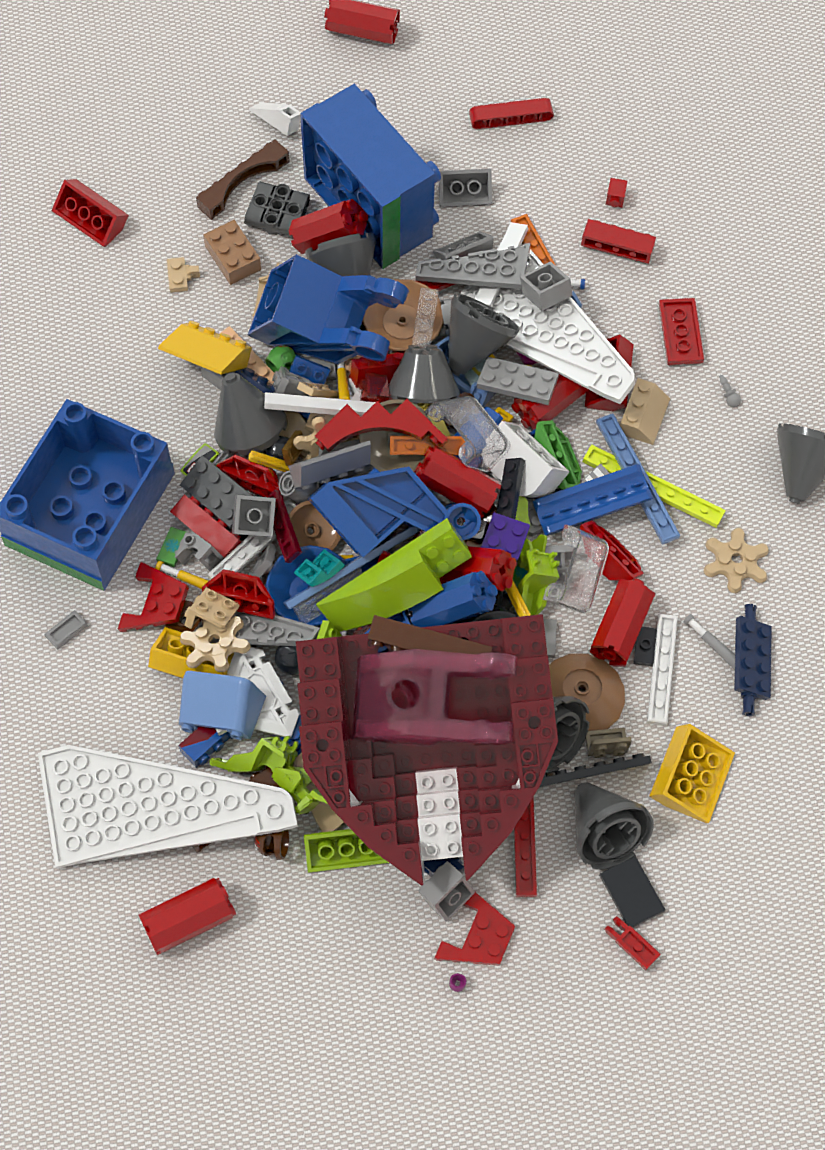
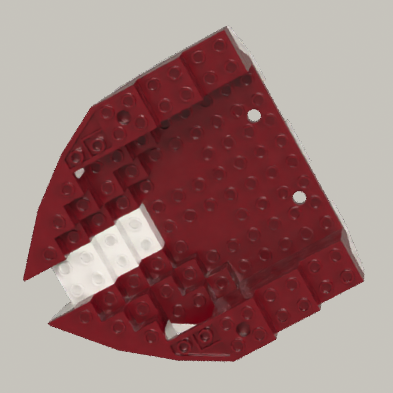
M543 614L421 627L457 638L465 637L469 641L493 647L487 672L482 671L481 674L470 672V668L462 666V669L451 667V662L444 660L442 664L430 661L431 657L423 655L422 658L411 656V651L403 650V653L391 650V646L385 644L383 646L389 649V655L386 658H381L378 655L380 647L372 645V641L368 640L369 633L296 641L300 683H297L302 723L299 726L305 772L330 808L368 848L421 886L424 885V861L463 857L465 878L468 881L512 833L540 787L558 743Z

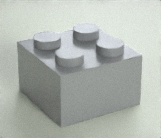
M551 261L520 276L523 295L541 311L573 296L570 278Z
M235 495L232 534L273 537L276 498Z
M448 861L436 870V873L429 880H426L424 885L418 890L430 908L446 922L475 893L464 875Z

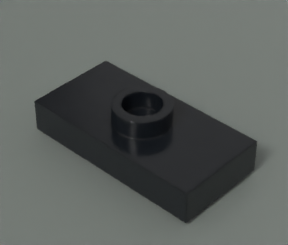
M642 626L635 643L633 664L653 666L657 628Z

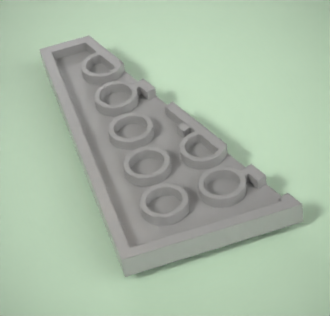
M530 243L517 248L509 246L508 249L499 251L491 249L468 253V256L464 257L456 255L452 256V259L447 260L439 258L418 262L415 278L416 281L522 289L520 276L526 273L531 248Z
M237 611L233 616L240 617L244 622L243 628L236 633V638L245 639L250 645L296 646V641L317 639L320 630L319 627L275 615L274 619ZM202 622L198 624V626L195 628L193 632H195L198 628L203 627ZM213 637L210 643H218L219 639Z

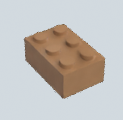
M235 220L203 234L206 249L230 285L261 271L260 257Z

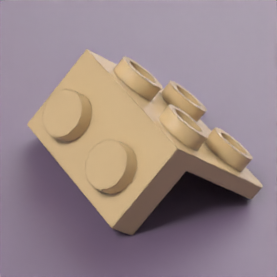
M206 587L201 595L196 597L193 605L189 606L186 610L184 626L192 629L199 618H202L220 628H225L238 611L240 605Z

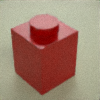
M610 178L605 205L623 208L628 180Z

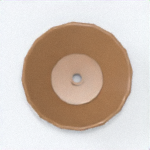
M394 279L408 288L409 293L404 304H399L396 308L386 307L379 303L369 306L362 320L365 330L385 337L390 341L389 349L393 351H406L409 345H418L419 348L425 347L438 337L444 324L440 299L437 294L422 283L414 280Z
M568 654L555 659L549 664L552 695L573 696L583 701L589 709V714L586 713V720L590 722L588 731L609 729L619 719L625 705V689L618 672L605 660L598 659L590 654ZM582 687L585 689V691L581 692L579 691V688Z

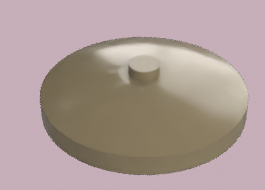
M394 399L380 404L392 414L405 400ZM412 403L432 423L427 413L421 407ZM372 431L359 434V443L370 441V465L380 472L402 467H410L414 472L419 462L422 463L425 459L424 455H390V436L409 435L393 431Z

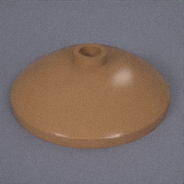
M310 501L300 503L289 513L300 547L313 545L328 548L332 551L339 543L341 536ZM308 528L313 529V534L308 533Z

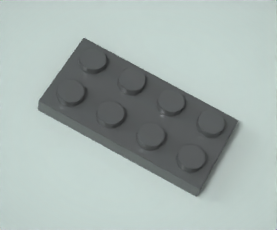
M203 455L180 484L183 489L231 528L233 524L235 495L252 496Z

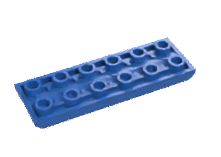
M636 464L538 498L533 501V505L544 534L549 536L652 500L653 497L640 464Z

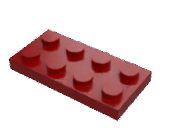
M695 298L659 300L658 305L667 365L703 363L704 355Z

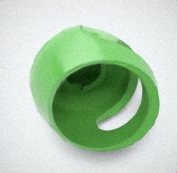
M285 345L274 347L265 359L266 365L274 373L279 371L281 366L290 370L296 353L292 348Z

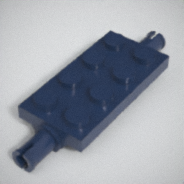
M753 604L744 605L745 617L739 616L736 618L734 690L741 692V698H743L742 715L746 713V716H754L755 699L767 700L771 698L772 626L758 622L756 620L757 606L754 605L753 607Z

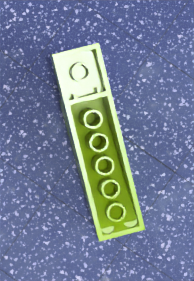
M446 518L316 603V606L339 632L372 624L374 615L384 618L391 617L444 590L439 578L470 559L472 555L468 546L448 518Z

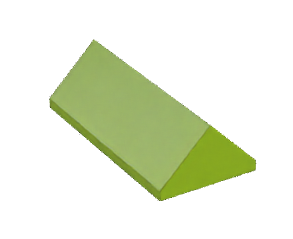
M351 829L304 834L308 873L389 863L368 848Z

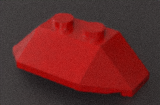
M236 454L216 465L241 487L254 494L268 497L275 489L279 490V480L276 471L272 468L251 462Z
M593 520L580 526L583 554L608 580H634L644 574L638 560L613 534L598 526Z
M223 569L202 586V592L207 587L240 605L238 612L269 619L275 618L274 600L259 577Z

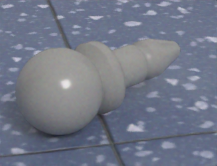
M720 375V383L726 392L724 396L727 397V404L731 407H737L741 403L740 395L735 393L736 389L731 390L728 380L723 375Z

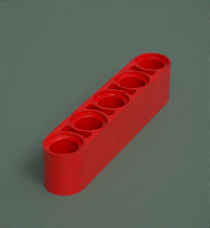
M549 98L479 105L469 110L471 125L474 129L544 122L554 117Z

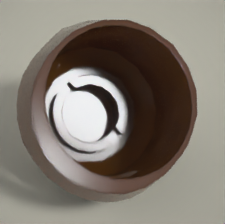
M284 830L256 835L254 839L256 849L266 857L275 855L276 860L285 859L289 847V831Z

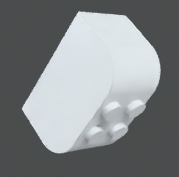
M501 421L483 447L482 458L484 464L498 481H502L505 459L522 458L525 460L519 496L538 499L554 493L569 473L553 455L519 424Z

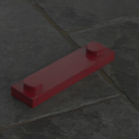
M275 489L267 497L276 498L273 528L285 562L291 563L302 551L280 490Z

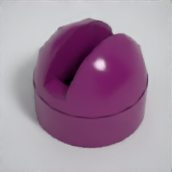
M455 973L450 977L449 986L452 991L461 992L465 988L467 980L464 975ZM456 980L460 981L459 986L455 985Z

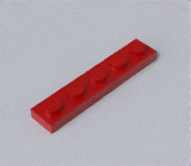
M534 797L514 828L516 897H537Z

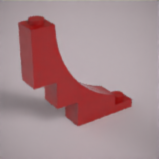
M408 399L392 414L377 401L361 417L346 404L315 435L317 440L315 444L322 451L326 449L328 452L353 436L372 431L403 433L420 441L429 434V439L436 446L439 444L441 447L448 442V438Z

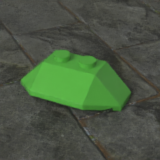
M553 420L538 422L534 438L569 471L558 488L564 490L580 484L582 471L569 439L556 427Z

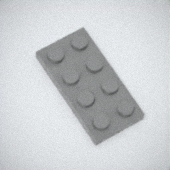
M487 357L477 381V388L549 405L559 373Z

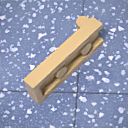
M299 382L297 389L313 397L337 399L339 396L338 390H329L330 388L326 384Z

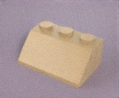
M637 378L620 423L627 437L651 445L655 442L670 398L655 383Z

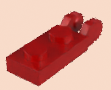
M616 916L613 922L624 932L619 935L608 925L604 928L605 932L612 939L616 940L615 942L644 970H647L661 954L631 926H628Z

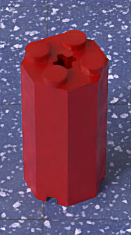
M329 0V8L325 9L324 18H327L325 29L393 44L398 33L397 25L400 23V9L359 0Z
M350 199L292 220L289 228V235H292L294 239L291 241L292 246L301 254H305L307 249L312 247L314 252L317 250L318 244L353 234L363 235L367 225L368 214L355 200Z
M559 374L549 405L514 398V403L511 407L522 419V425L527 429L531 427L534 430L538 422L552 420L589 391V389Z
M434 445L433 448L428 446L424 453L425 459L422 463L419 462L414 470L415 474L428 488L456 504L466 503L472 505L477 509L482 518L484 516L483 512L487 513L497 498L498 493L495 490L496 488H501V483L438 446Z
M468 546L472 557L440 577L449 582L472 572L483 571L491 583L496 586L497 591H504L512 586L516 559L512 558L511 553L501 549Z
M619 580L591 645L590 653L598 659L610 661L609 665L626 666L656 595L654 591L644 585L645 583L642 580Z
M212 878L139 914V918L156 954L159 955L232 919L236 912L228 899L229 896L220 879Z

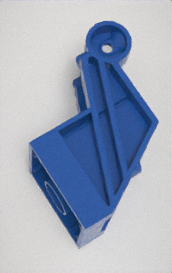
M296 254L271 270L248 336L274 347L285 345L292 348L295 353L334 364H340L357 355L373 361H384L389 350L390 341L374 332L360 330L362 320L367 308L375 303L390 308H396L399 304H404L409 290L400 282L388 278H375L371 275L340 276Z
M410 467L382 472L374 468L366 475L326 482L307 498L360 557H365L402 523L408 526L412 525L424 533L448 518L463 540L475 536L481 525L480 514L476 508L466 503H448L443 506ZM460 517L465 520L462 526L457 524V519Z

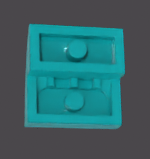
M324 549L313 562L306 558L295 570L294 574L309 586L314 587L333 577L345 565Z

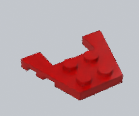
M140 562L135 578L138 581L152 582L142 614L123 613L117 628L120 632H127V629L133 628L136 630L143 629L144 626L154 625L155 627L177 623L189 590L187 584Z
M475 892L463 905L477 911V914L462 949L441 941L434 960L500 966L515 925Z

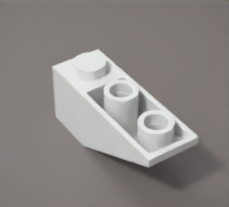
M260 102L249 108L256 116L286 136L299 129L301 112L289 104Z

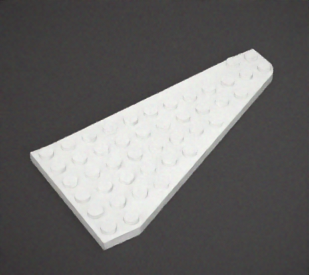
M531 249L526 273L543 265ZM467 285L461 294L475 299L481 286ZM500 289L492 306L494 308L493 311L501 316L503 314L506 315L520 328L517 336L506 343V346L606 399L619 404L622 403L635 384L634 372L571 297L541 311L523 295L522 289Z
M72 745L38 753L53 856L57 869L80 863L263 835L299 827L294 801L286 790L279 787Z

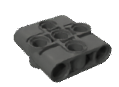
M259 181L245 214L244 224L265 229V232L270 235L280 233L290 236L289 228L291 222L305 215L310 202V194L292 190L286 184L276 186Z

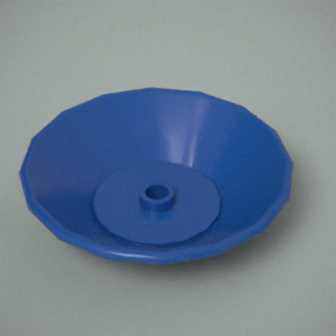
M308 545L300 547L302 553L291 563H286L283 555H281L269 571L265 586L274 600V608L277 615L308 625L318 626L322 624L323 620L328 621V619L316 606V603L353 580L351 572L295 607L287 609L283 602L310 587L294 574L295 570L306 558L313 562L325 549L346 565L344 559L330 549Z

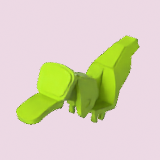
M519 496L515 520L530 524L528 500L523 496ZM540 534L532 542L526 538L517 562L520 568L528 571L520 581L518 590L531 615H539L546 607L550 588L560 578L557 570L560 561L554 560L557 552L545 553L547 536L544 534Z
M285 736L283 741L280 737L261 738L255 749L250 753L236 754L229 760L211 758L209 761L211 766L228 770V772L259 771L267 765L273 772V780L293 796L298 805L295 807L296 814L308 813L320 802L327 803L318 789H314L311 792L308 790L307 786L312 780L304 768L293 766L295 757H298L296 749L299 743L295 741L293 746H289L290 736Z

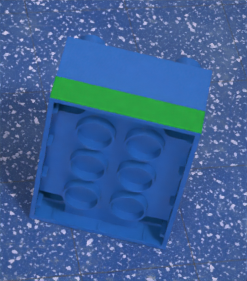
M354 83L325 101L316 103L300 113L304 179L328 207L353 199L368 214V220L366 221L367 225L364 234L360 236L367 238L366 233L375 234L376 245L373 259L382 269L398 261L401 256L433 237V226L439 222V216L434 209L435 183L441 180L440 171L432 161L425 163L377 109L376 100L369 90L361 91Z
M66 399L0 502V532L4 546L105 591L175 474L167 442L153 437L148 432L139 431L91 410L79 402Z

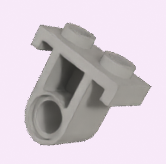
M282 366L279 371H275L272 378L275 393L308 395L297 389L299 382L312 383L310 380L288 372V369Z

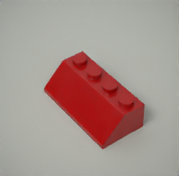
M77 179L63 181L51 210L103 247H106L123 230L129 216Z
M621 334L608 338L607 340L631 367L634 344ZM589 390L586 392L585 407L613 412L627 407L628 394L622 403L619 404Z

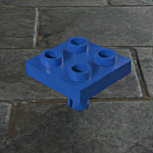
M296 355L289 372L304 377L312 383L325 384L330 368Z

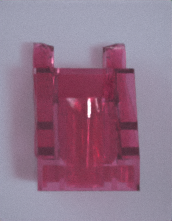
M419 649L360 655L357 659L351 740L433 747L441 742L512 743L513 723L511 722L491 723L488 720L466 721L448 719L451 677L489 678V680L500 677H515L517 656L503 653H480L474 655ZM400 689L406 695L409 704L405 709L399 708L394 704L391 697L392 691Z

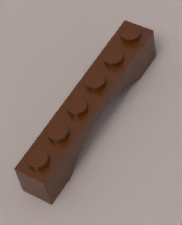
M276 139L265 144L261 150L253 153L250 158L241 162L231 172H227L219 181H215L208 189L200 192L196 197L197 208L210 220L214 219L225 210L230 194L240 183L257 174L277 172L290 162L289 151Z

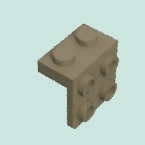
M625 728L588 731L585 738L588 756H593L594 758H602L608 754H613V756L625 755L632 742L631 737H626Z

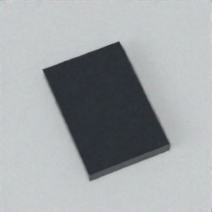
M636 856L599 874L624 922L628 926L633 928L665 912L666 909Z

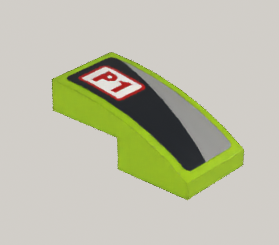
M204 443L186 462L180 472L187 476L202 455L213 463L220 453Z

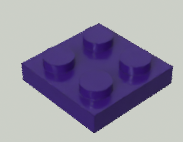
M494 512L481 548L507 551L518 562L530 529V524Z

